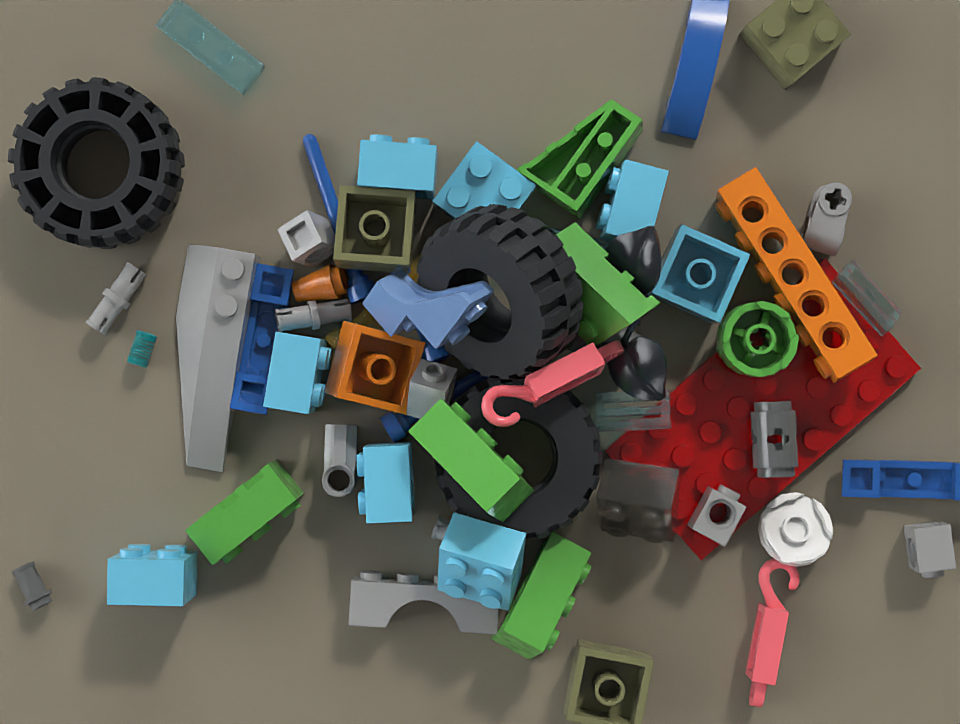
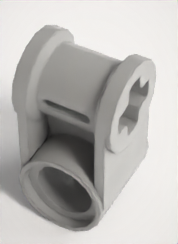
M833 182L819 187L814 192L807 217L800 232V236L810 250L835 256L838 253L844 236L845 223L852 204V194L846 185ZM834 192L833 198L839 200L838 205L829 208L830 202L825 200V195Z

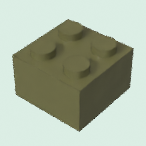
M776 0L750 21L739 35L786 90L846 40L851 33L823 0Z
M340 185L333 257L336 267L382 272H397L403 269L406 273L411 274L417 203L416 192Z
M577 639L563 710L566 721L581 724H642L654 663L651 655L648 652Z

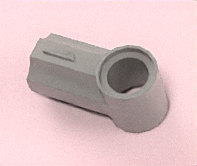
M325 424L322 486L331 496H346L356 487L358 425ZM338 469L345 471L350 480L348 487L342 491L334 489L330 484L331 474Z

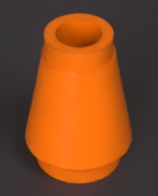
M331 263L299 278V280L292 281V290L297 302L341 299L342 295L347 293L349 287L345 270L337 268Z

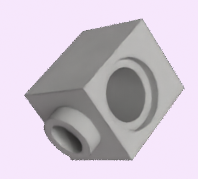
M306 210L277 229L291 260L313 268L334 255L335 234L328 219Z
M421 359L409 383L406 415L421 419L440 399L451 406L454 398L457 368Z
M720 484L716 491L707 486L687 525L693 530L726 546L746 506L737 502L740 494ZM717 503H724L727 509L725 518L720 522H712L709 516L711 507Z
M933 521L904 525L909 569L921 573L924 578L944 576V570L956 569L951 524Z

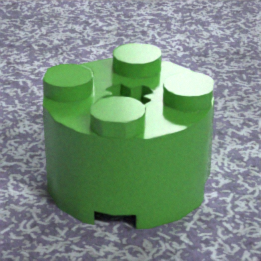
M764 301L743 304L733 308V310L725 315L718 326L716 350L719 357L727 367L736 373L751 377L773 375L779 370L786 368L796 354L799 341L795 325L790 319L791 316L778 305ZM760 331L759 338L764 339L763 345L754 346L753 348L750 334Z

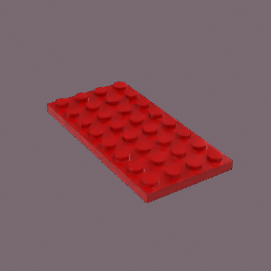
M826 258L818 263L878 356L833 383L830 376L825 379L818 371L813 361L817 356L810 345L804 347L800 341H798L796 354L789 365L773 375L764 377H751L736 373L725 365L716 351L670 391L666 398L655 404L604 449L701 561L720 545L718 542L687 525L707 486L717 491L721 484L740 494L737 502L746 506V509L735 527L734 533L921 369ZM800 278L793 285L799 284L802 281V278ZM806 300L802 303V309L808 316L816 317L821 314L822 310L818 302ZM790 317V319L792 320V322L794 323V325L797 326L796 323L794 322L793 318ZM760 331L750 334L753 348L754 346L763 345L764 339L759 338ZM834 331L823 333L822 340L827 347L833 349L841 347L842 340L838 333ZM791 401L792 410H796V442L798 445L799 467H794L795 476L758 477L757 468H753V436L751 434L750 412H754V403ZM774 434L767 437V442L774 445L781 443L782 440L781 435ZM724 503L713 505L709 512L711 521H722L727 514V509Z

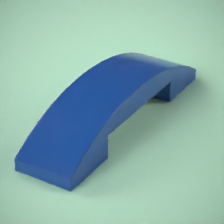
M691 0L686 21L687 27L661 132L697 140L714 79L730 0Z
M257 263L250 298L252 305L239 372H236L230 409L264 415L268 414L269 408L263 407L275 332H278L275 309L281 310L290 307L294 277L293 269Z
M842 459L841 496L933 498L960 501V462Z

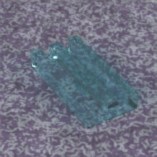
M854 260L846 264L832 281L833 285L880 336L890 331L902 314V311Z
M665 389L666 398L660 400V406L604 409V404L643 402L646 400L634 398L625 392L596 393V426L598 431L671 428V393L669 389ZM662 415V418L604 421V418L608 417Z

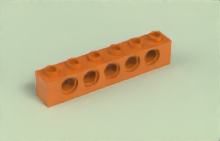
M755 167L718 189L716 196L718 202L714 204L718 214L725 223L729 220L737 231L734 234L737 244L742 251L746 253L750 251L757 262L753 266L758 277L764 284L770 282L777 295L773 296L776 305L791 315L797 325L795 330L799 341L804 347L810 345L817 358L813 359L820 374L825 379L830 376L833 383L876 358L878 356L758 169ZM747 208H755L760 211L762 219L755 223L748 222L743 218L742 212ZM768 238L776 239L780 242L782 250L778 253L770 254L763 249L762 242ZM787 269H794L800 273L802 281L797 285H789L783 280L782 272ZM806 300L818 302L821 306V314L816 317L808 316L802 309V303ZM826 331L838 333L842 340L841 347L835 349L827 347L822 340L823 333Z

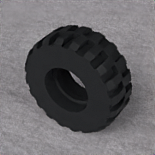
M92 77L88 82H83L79 78L66 81L65 88L61 90L52 87L42 93L45 99L38 105L32 102L24 111L28 117L23 125L16 124L12 134L13 137L17 138L15 149L10 148L8 151V162L14 164V173H11L9 178L12 188L19 191L18 202L22 209L34 217L33 222L36 225L52 233L54 237L88 248L112 249L123 243L130 245L141 240L140 236L147 231L150 233L154 232L161 225L159 220L164 214L170 215L176 205L173 199L177 191H182L184 179L180 177L181 168L185 167L184 154L179 148L181 141L166 114L150 99L134 90L131 86L119 81L116 83L109 82L107 79ZM105 130L118 135L127 145L130 156L129 170L125 180L117 190L106 197L91 199L80 195L72 188L67 174V162L71 150L81 138L92 132Z
M490 204L486 207L478 206L437 229L434 235L428 238L417 265L416 273L419 274V278L416 283L427 290L441 291L479 281H485L489 284L487 277L489 275L505 293L511 311L492 293L485 302V305L488 307L487 310L467 326L470 332L455 345H452L451 342L444 344V349L452 357L456 356L462 361L461 364L470 370H477L481 372L482 376L489 378L500 377V379L515 380L539 370L568 348L569 343L575 339L578 333L579 321L582 319L583 302H581L583 289L581 279L577 278L575 272L577 267L571 256L567 255L562 247L564 244L559 237L552 235L546 229V224L538 218L527 216V212L513 207L507 209V206Z
M500 377L485 379L465 391L455 402L472 417L467 423L476 432L482 428L490 435L498 426L489 423L483 416L481 409L483 396L493 386L524 385L526 377H520L515 380L500 379ZM570 390L537 407H534L532 402L515 397H498L493 403V409L497 415L508 417L512 413L517 412L520 415L519 421L537 426L548 437L553 453L552 464L548 474L539 484L532 487L535 491L504 522L488 514L434 459L439 487L442 489L449 506L458 514L526 533V539L534 537L540 539L550 536V532L560 527L563 529L572 523L571 519L580 511H584L590 502L589 498L593 490L597 489L600 480V464H602L603 460L599 431L586 406Z

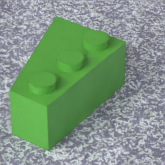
M612 99L574 126V129L563 138L547 146L540 155L516 169L536 184L535 189L579 220L608 181L613 168L618 167L643 132L642 119Z
M576 222L556 234L563 242L564 246L562 247L567 255L571 256L577 267L575 270L577 278L581 279L583 313L582 319L579 321L578 335L587 345L594 343L597 346L660 304L652 295L646 298L631 284L634 278L627 271L620 273L606 260L609 254Z
M440 399L408 432L488 514L504 522L535 490L520 476L524 470L509 455L503 459L494 450L498 443L484 429L481 428L476 432L467 423L472 417L457 402L450 406Z
M278 459L259 470V473L239 486L231 495L218 503L185 530L212 565L220 559L227 564L243 551L239 544L249 536L256 541L272 528L268 521L277 514H280L284 519L301 506L297 499L304 492Z
M551 532L550 536L544 539L524 576V582L515 600H512L509 612L500 630H497V634H493L491 639L527 659L543 653L545 649L550 651L560 633L559 630L555 629L560 617L566 618L575 603L576 598L571 596L576 584L582 585L591 570V565L587 563L591 552Z

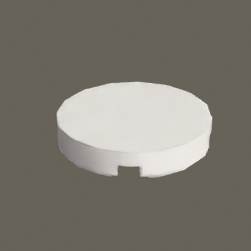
M797 492L782 494L772 500L760 515L758 526L761 544L768 554L780 563L794 567L810 565L822 557L828 550L833 536L831 518L823 505L814 498L810 499L804 496L805 494Z

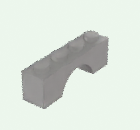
M364 570L360 571V576H354L351 580L349 625L386 628L392 615L401 606L417 600H427L445 607L456 620L460 632L497 634L499 608L491 609L483 606L480 602L463 597L453 598L445 592L437 590L438 575H434V581L419 580V574L397 573V578H383L380 571Z

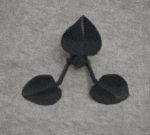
M647 226L619 235L606 248V252L609 254L606 260L620 273L627 271L634 278L631 284L646 298L649 297L648 293L656 287L661 274V248L654 226ZM637 319L628 326L621 338L624 352L608 361L609 373L614 383L626 394L640 400L660 401L666 398V356L661 346L655 340L648 337H635L629 342L634 329L641 323Z

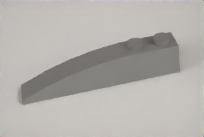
M188 244L176 312L186 464L189 467L224 472L235 409H230L236 372H239L252 305L250 298L257 263L260 264L261 257L253 253Z

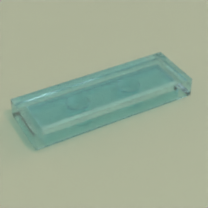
M174 0L155 24L161 32L242 95L246 93L265 69L263 63L182 0Z

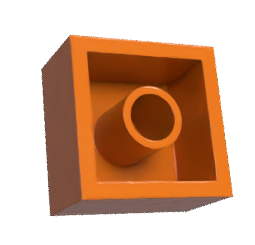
M343 321L324 393L406 415L409 383L421 361L425 342L396 334L390 337L387 332Z

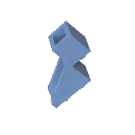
M401 269L377 281L362 304L390 337L403 330L409 333L418 328L431 345L437 349L448 342H451L452 345L457 344L470 332L467 326L487 310L488 307L485 305V302L492 295L494 289L487 282L479 281L441 291H431L418 285Z

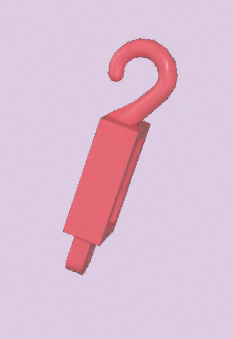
M619 340L613 341L599 349L596 348L594 343H591L527 375L524 385L493 386L482 398L481 409L483 416L489 423L495 426H512L520 420L519 413L514 412L508 417L497 415L493 409V403L496 398L502 396L515 397L532 402L534 407H537L600 375L605 363L622 354L624 348Z
M774 558L766 561L758 573L759 585L766 604L758 602L745 674L752 681L749 705L760 708L764 703L767 684L776 685L789 612L774 593L770 583V574L775 569L781 568L786 570L790 575L788 588L792 591L796 590L800 583L797 567L782 564Z

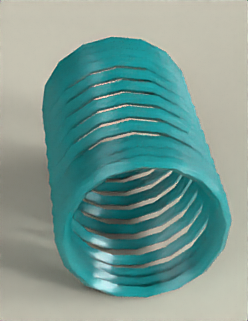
M137 330L135 334L137 337H134L136 340H133L134 343H132L133 346L131 347L133 350H130L132 353H129L130 356H128L127 362L147 367L149 361L137 356L150 359V357L138 353L151 356V354L140 350L152 353V351L142 347L152 350L153 348L141 343L154 346L145 341L156 343L157 336Z

